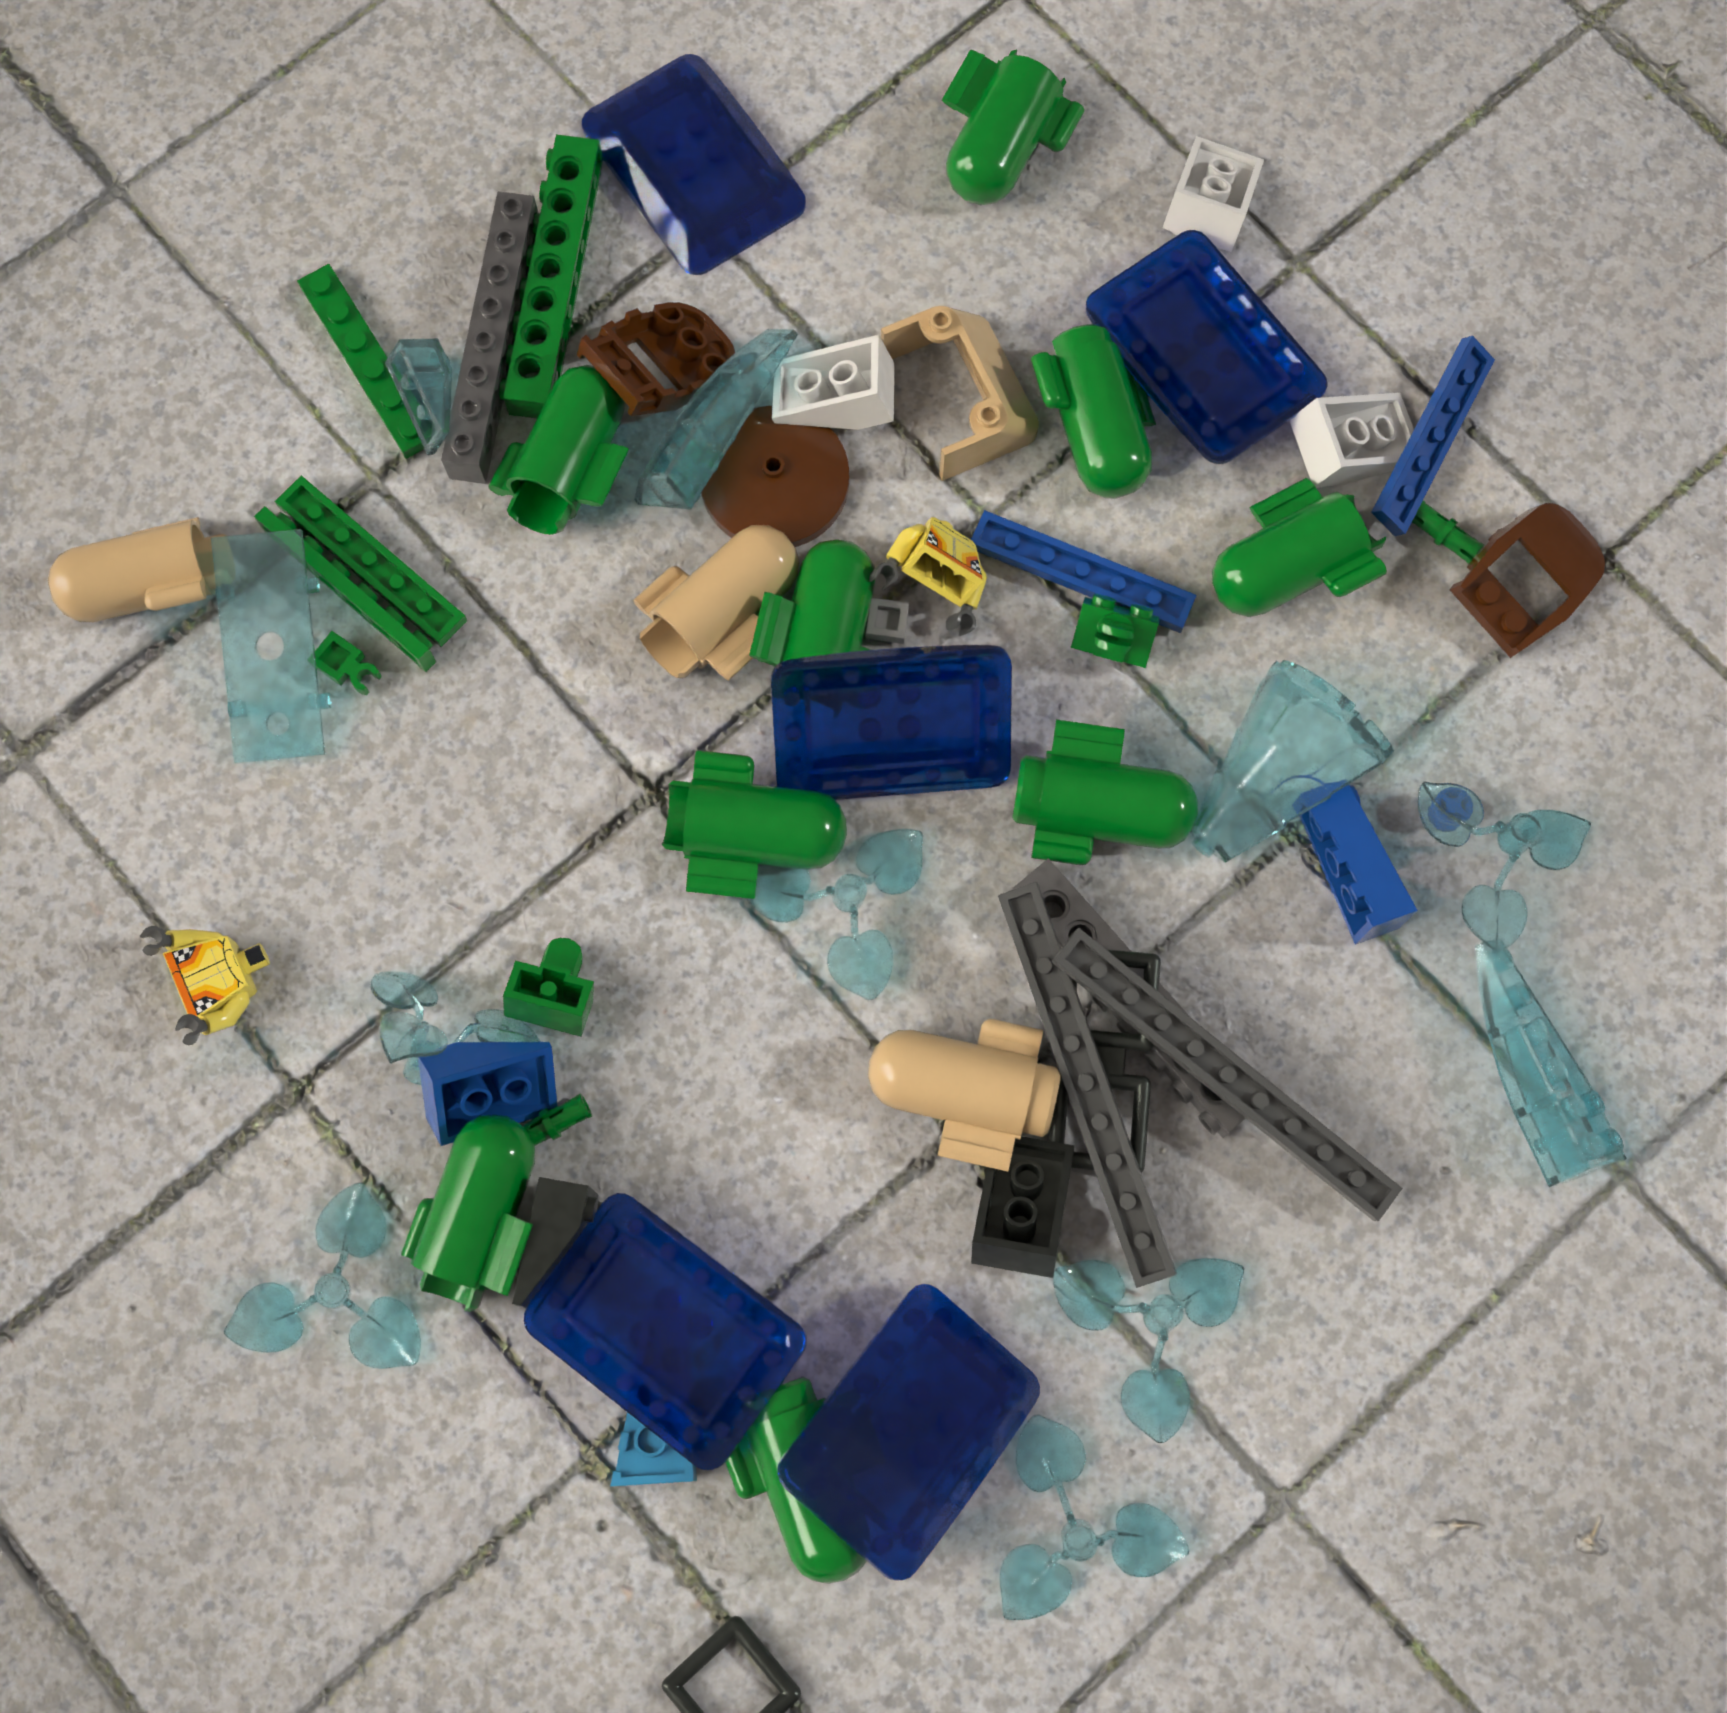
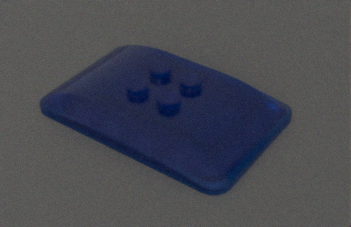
M685 54L592 107L582 118V130L585 136L600 141L603 161L686 273L702 275L711 271L796 220L805 211L806 197L791 173L742 106L700 56Z
M1187 230L1180 233L1093 291L1087 298L1085 310L1092 324L1107 329L1112 342L1119 347L1124 365L1185 438L1211 463L1225 464L1232 461L1296 417L1313 400L1322 398L1326 392L1328 384L1323 371L1210 239L1200 231Z
M924 646L835 653L782 661L771 672L777 787L819 791L830 795L834 800L992 788L1000 786L1010 776L1012 663L1007 651L1000 646Z
M625 1193L611 1195L601 1204L595 1213L594 1222H588L580 1236L542 1285L524 1312L525 1328L533 1338L694 1466L702 1470H714L727 1462L801 1358L807 1346L806 1332L796 1320L634 1197Z
M929 1284L917 1285L904 1296L781 1457L777 1469L779 1481L791 1495L883 1576L894 1581L908 1579L916 1573L952 1525L1030 1413L1040 1395L1038 1379L1029 1368L938 1288Z

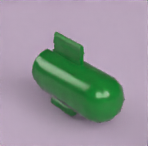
M970 50L942 98L944 104L968 117L949 151L946 162V175L952 190L964 200L980 206L997 203L1014 188L1038 142L1053 152L1062 151L1085 111L1080 103L1063 97V88L1066 84L1065 77L1059 80L1042 63L1027 56L1017 55V50H1012L1009 56L1004 57L1001 61L998 60L997 63L985 57L984 54Z
M1094 324L1072 327L1053 339L1052 343L1056 355L1041 352L1032 356L1031 362L1046 407L1051 409L1058 408L1079 478L1089 492L1104 498L1117 499L1136 492L1143 486L1152 471V451L1144 427L1154 426L1156 421L1139 367L1137 365L1124 364L1120 349L1112 342L1107 329Z
M584 365L569 368L556 380L525 444L514 442L508 446L488 486L497 495L513 496L507 508L508 515L522 526L535 532L548 535L560 533L564 530L568 520L576 517L581 504L602 506L629 451L627 447L614 443L611 444L623 419L626 403L594 366Z
M1305 478L1249 507L1251 513L1263 528L1231 544L1218 555L1212 569V584L1220 603L1232 613L1246 617L1265 614L1323 583L1334 596L1343 597L1386 575L1385 564L1373 553L1383 547L1386 537L1376 540L1368 533L1366 525L1355 507L1354 495H1343L1339 492H1333L1323 497L1316 489V486L1308 478Z
M839 539L823 541L809 550L800 565L792 601L770 592H764L749 653L750 657L776 667L774 677L775 681L780 684L778 692L781 698L788 696L802 697L821 702L833 709L832 717L841 712L844 700L862 708L870 706L879 666L878 653L861 646L875 587V579L870 582L869 576L875 569V566L867 552L851 541Z
M1056 719L1052 751H1046L1045 758L1025 755L1021 758L1012 818L1016 823L1035 826L1031 858L1047 860L1049 858L1050 861L1086 865L1092 858L1094 839L1157 849L1172 848L1185 841L1193 831L1198 817V799L1193 786L1182 775L1169 770L1121 764L1125 729Z
M696 750L694 773L691 782L673 780L668 784L669 808L662 845L667 850L683 851L684 858L689 859L686 892L755 899L759 865L811 870L823 868L836 859L843 849L847 836L846 818L841 806L830 795L819 791L753 784L755 765L750 756Z
M496 1114L481 1115L465 1124L454 1140L434 1199L424 1198L419 1203L401 1255L412 1259L411 1264L424 1272L420 1282L422 1292L432 1293L464 1304V1311L466 1312L479 1308L485 1290H493L508 1296L533 1226L532 1223L516 1216L535 1165V1146L530 1132L512 1118Z
M801 1377L744 1400L742 1410L749 1427L718 1440L736 1493L743 1499H750L767 1492L791 1561L803 1576L812 1581L826 1584L847 1580L858 1573L867 1562L873 1545L871 1527L852 1475L886 1462L859 1390L829 1402L826 1401V1398L817 1400L810 1380Z

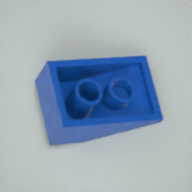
M456 1042L417 1053L426 1119L440 1146L454 1143L456 1136L465 1124L481 1115H503L521 1123L538 1117L539 1112L545 1108L551 1110L558 1107L553 1053L550 1042Z

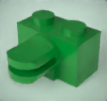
M1093 594L1092 599L1085 597L1071 648L1113 661L1125 662L1146 668L1159 624V617L1153 615L1154 610L1137 604H1131L1130 609L1115 605V599L1100 594Z
M560 937L551 940L547 945L539 967L515 960L503 994L504 1016L582 1037L593 1004L594 981L578 977L582 965L581 947L569 938Z

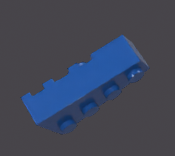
M1341 776L1300 791L1293 803L1355 945L1399 929L1418 910L1375 833L1372 824L1363 811L1356 788L1353 785H1349L1345 776Z

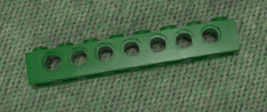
M556 134L553 149L549 148L547 151L546 170L549 172L547 181L542 180L540 185L539 199L542 203L541 212H536L533 219V234L536 235L534 245L528 246L526 264L529 272L527 278H522L520 283V300H523L521 311H515L513 318V332L516 333L514 344L508 345L506 353V364L509 367L507 378L503 377L500 382L499 397L500 400H504L509 415L537 419L556 380L562 375L603 165V155L598 139ZM569 177H576L572 180H565ZM562 209H570V210H568L567 212H563V213H559V212H558V211H560V210H562ZM556 241H563V243L559 245H551ZM551 273L557 274L555 277L552 278H544L546 275ZM543 306L551 307L546 311H537L539 308ZM536 339H544V342L541 344H531ZM528 373H538V375L533 378H524V376Z

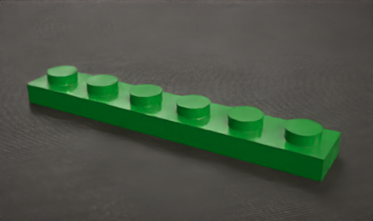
M330 264L297 280L305 297L405 459L438 442L431 426Z
M302 475L274 501L280 510L440 647L468 621L459 609Z
M264 506L254 516L262 530L423 671L427 672L436 663L430 651L433 644L420 631L415 630L411 633L403 626L406 621L391 606L384 610L375 602L378 599L377 595L363 582L358 586L348 578L351 575L350 572L335 558L331 562L321 555L324 550L309 535L302 539L294 532L297 529L296 525L285 514L279 512L275 515Z

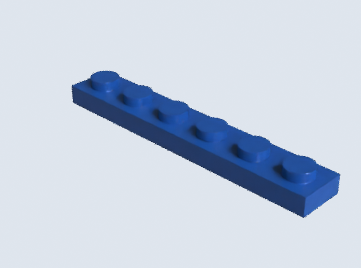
M1473 335L1461 339L1371 511L1394 536L1406 534L1495 361Z
M984 510L971 538L976 545L977 552L1093 598V594H1100L1115 599V605L1130 609L1131 604L1151 608L1154 610L1153 615L1159 617L1158 625L1178 633L1182 632L1197 596Z

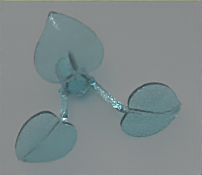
M1424 781L1419 787L1418 811L1421 821L1428 833L1438 842L1447 846L1461 847L1468 841L1471 833L1476 836L1498 833V845L1503 852L1509 854V858L1497 877L1494 888L1487 885L1473 887L1464 896L1461 910L1467 927L1489 948L1501 951L1510 947L1522 934L1528 916L1523 896L1515 890H1502V885L1513 865L1520 858V854L1529 849L1530 856L1537 865L1549 870L1565 869L1580 854L1584 839L1591 827V822L1561 811L1534 810L1529 813L1515 815L1507 824L1498 821L1495 825L1479 828L1477 826L1484 818V808L1481 800L1473 791L1453 783H1430Z
M896 829L872 836L861 845L856 856V866L863 874L868 876L867 878L856 874H845L837 880L835 887L827 886L826 889L810 894L806 893L811 883L808 870L759 865L755 899H747L764 917L776 922H791L797 920L802 915L804 908L803 900L813 901L826 896H832L834 905L839 910L849 912L852 937H840L832 944L827 955L828 970L832 978L841 987L866 1000H874L881 994L890 979L893 968V950L887 937L878 930H868L859 935L858 909L862 906L866 897L867 886L875 882L881 892L890 895L902 894L914 887L922 871L923 833L912 829Z
M402 971L375 973L371 980L370 988L379 1001L393 1008H413L416 1016L406 1012H390L385 1014L380 1022L379 1034L389 1063L392 1064L407 1058L403 1070L404 1077L414 1084L421 1085L418 1057L438 1055L443 1053L448 1045L447 1037L441 1029L423 1021L424 1009L422 1006H435L438 1002V994L428 981L417 975ZM485 1009L475 1014V1023H470L453 1043L464 1042L472 1033H476L477 1038L481 1042L541 1041L526 1022L504 1016L503 1010Z
M355 1183L339 1192L325 1206L318 1218L315 1229L318 1246L327 1253H340V1257L333 1273L326 1274L317 1281L314 1295L299 1305L294 1306L295 1300L292 1292L283 1285L272 1282L253 1287L240 1300L232 1318L224 1329V1334L228 1339L252 1351L266 1353L283 1351L294 1345L303 1334L304 1326L297 1313L319 1302L322 1306L330 1309L346 1306L361 1318L350 1329L349 1345L354 1357L362 1364L371 1368L386 1369L413 1366L418 1362L421 1350V1337L418 1324L410 1309L395 1298L379 1297L371 1304L368 1312H366L350 1300L351 1285L346 1278L341 1276L348 1253L357 1258L367 1257L381 1247L386 1236L387 1225L383 1211L363 1183Z
M1216 1258L1190 1260L1180 1265L1176 1269L1177 1274L1170 1278L1169 1289L1172 1295H1159L1149 1305L1141 1302L1137 1305L1124 1306L1118 1304L1125 1293L1124 1281L1119 1271L1112 1265L1099 1260H1085L1068 1266L1057 1267L1053 1277L1055 1295L1062 1310L1073 1323L1087 1330L1098 1331L1106 1329L1111 1324L1114 1311L1120 1314L1140 1312L1143 1314V1321L1147 1329L1158 1335L1157 1345L1151 1362V1372L1137 1370L1126 1379L1121 1389V1404L1126 1416L1136 1427L1155 1442L1165 1443L1182 1426L1190 1404L1189 1386L1182 1373L1175 1369H1165L1159 1372V1364L1165 1343L1168 1340V1333L1181 1322L1184 1308L1187 1317L1199 1326L1214 1327L1229 1319L1238 1303L1244 1267L1228 1260Z
M1039 1414L1032 1416L1027 1421L1018 1438L1016 1447L1017 1470L1024 1484L1032 1491L1044 1492L1055 1485L1068 1522L1061 1531L1063 1549L1054 1552L1050 1557L1043 1547L1036 1544L1018 1546L1006 1555L1000 1568L999 1580L1002 1612L1007 1620H1029L1058 1608L1071 1591L1072 1576L1070 1571L1064 1565L1057 1563L1059 1559L1067 1560L1068 1558L1079 1562L1087 1561L1094 1556L1097 1547L1103 1546L1104 1542L1109 1539H1115L1111 1548L1115 1563L1124 1573L1134 1577L1156 1575L1189 1554L1188 1544L1175 1522L1160 1509L1146 1503H1132L1122 1507L1116 1516L1117 1530H1108L1101 1535H1096L1092 1525L1086 1520L1075 1519L1062 1482L1075 1480L1083 1471L1086 1461L1083 1443L1078 1435L1067 1426Z

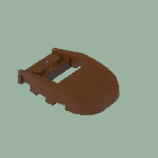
M680 302L656 304L653 311L641 313L638 308L628 311L624 319L616 323L610 321L603 325L599 336L593 340L587 335L582 337L577 356L580 359L587 358L629 406L627 412L630 416L675 411L716 387L729 372L736 358L732 342L714 321L701 310ZM637 343L678 391H675L673 388L665 389L627 346Z
M1545 503L1528 509L1516 517L1513 522L1504 528L1498 529L1488 539L1489 542L1483 550L1475 555L1467 568L1470 571L1462 581L1453 584L1449 590L1505 653L1512 658L1572 615L1602 578L1605 570L1604 556L1594 537L1570 511L1558 504ZM1517 540L1569 596L1540 624H1537L1488 570V567Z

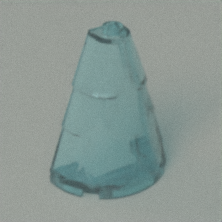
M1276 660L1270 666L1265 678L1261 680L1242 724L1235 732L1221 769L1216 770L1198 811L1194 829L1191 832L1194 837L1191 844L1207 858L1214 854L1226 863L1286 827V823L1330 799L1331 795L1383 764L1385 759L1394 752V749L1375 723L1370 719L1364 723L1360 713L1353 709L1356 705L1335 687L1296 663L1287 660L1279 663Z

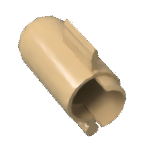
M199 517L136 531L126 536L71 548L59 554L49 571L48 585L52 601L64 615L79 622L94 623L144 610L158 611L205 600L206 596L215 594L217 588L233 585L236 580V566L227 535L219 534L205 538L200 530Z
M751 525L734 535L690 576L677 566L668 568L633 600L635 605L653 620L652 623L640 632L642 644L651 656L668 673L676 678H686L696 668L703 669L709 664L729 681L753 659L749 656L764 592L783 596L796 581L799 570V557L796 548L783 532L769 525Z
M987 1019L983 1022L978 1044L916 1030H897L886 1035L875 1046L868 1068V1079L872 1091L883 1104L896 1110L945 1120L937 1156L1007 1172L1009 1171L1015 1139L1020 1140L1022 1133L1043 1137L1049 1132L1061 1074L1057 1067L1037 1063L1043 1030L996 1019Z

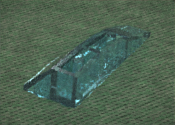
M794 329L765 330L732 355L697 390L677 416L640 475L634 498L638 505L692 509L693 505L699 500L700 494L712 474L717 470L728 448L735 441L745 420L754 410V406L764 389L771 382L772 376L783 358L787 356L791 345L798 336Z
M1501 941L1483 942L1476 945L1479 991L1487 1033L1498 1073L1513 1113L1548 1186L1552 1187L1567 1183L1626 1160L1627 1158L1623 1152L1622 1138L1611 1127L1604 1113L1605 1105L1601 1096L1592 1089L1586 1076L1515 965L1510 951L1503 946Z

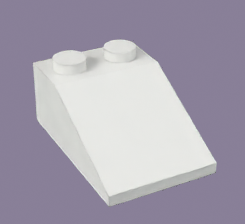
M1196 136L1162 228L1171 231L1176 236L1189 237L1206 243L1213 249H1223L1232 252L1245 219L1264 159Z
M875 335L775 360L772 420L774 423L860 430L893 422L895 363L880 336Z
M1401 393L1316 398L1289 419L1310 480L1316 487L1343 485L1393 471L1414 431Z

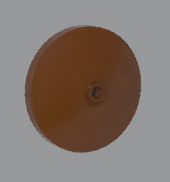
M762 406L749 409L732 417L713 434L704 449L700 461V491L703 503L711 519L731 538L751 525H769L783 532L794 547H798L823 534L832 526L842 512L849 491V464L844 447L831 428L777 424L772 420V406Z

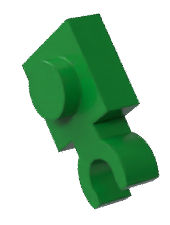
M333 631L328 634L308 659L314 668L340 686L350 678L355 690L366 696L369 690L361 683V679L365 675H372L378 680L382 677L373 664L361 663L365 658L361 650Z

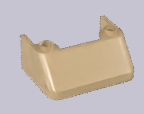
M935 306L881 328V339L892 359L932 343L942 344L953 340L983 398V401L974 405L969 416V424L974 435L941 449L939 475L942 481L1023 448L1035 440L1039 427L1037 415L989 322L984 317L946 306Z

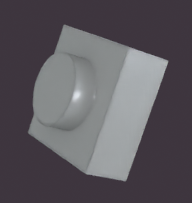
M872 598L866 639L904 644L909 603Z

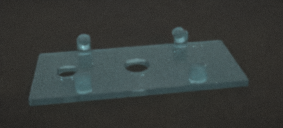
M303 530L211 538L234 763L325 755L321 709L332 707L330 693L319 694L309 594L320 593L318 577L307 578ZM269 632L278 634L284 643V650L281 656L271 661L263 659L257 651L259 638ZM278 712L285 714L289 721L287 731L281 735L271 733L268 728L270 716Z

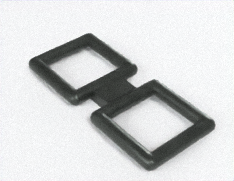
M1107 950L1128 968L1144 969L1143 980L1159 992L1161 959L1157 954ZM1073 980V983L1077 991V982ZM1091 1030L1111 1089L1134 1091L1130 1142L1142 1173L1145 1168L1151 1081L1146 1076L1124 1074L1126 1050L1150 1051L1154 1044L1140 1033L1131 1034ZM1062 1076L1060 1077L1048 1141L1064 1144L1068 1093ZM1074 1152L1071 1168L1094 1170L1089 1153Z
M739 1616L731 1617L662 1682L663 1691L681 1713H704L683 1685L736 1638L780 1692L759 1713H785L800 1699L801 1690L746 1622Z

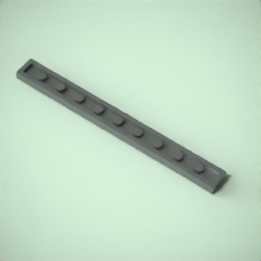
M1033 882L1000 894L998 898L1135 1286L1138 1288L1175 1276L1177 1271L1075 985L1070 976L1051 962L1060 951L1061 946L1038 882Z
M1080 928L1074 931L1051 961L1371 1220L1380 1221L1403 1189Z

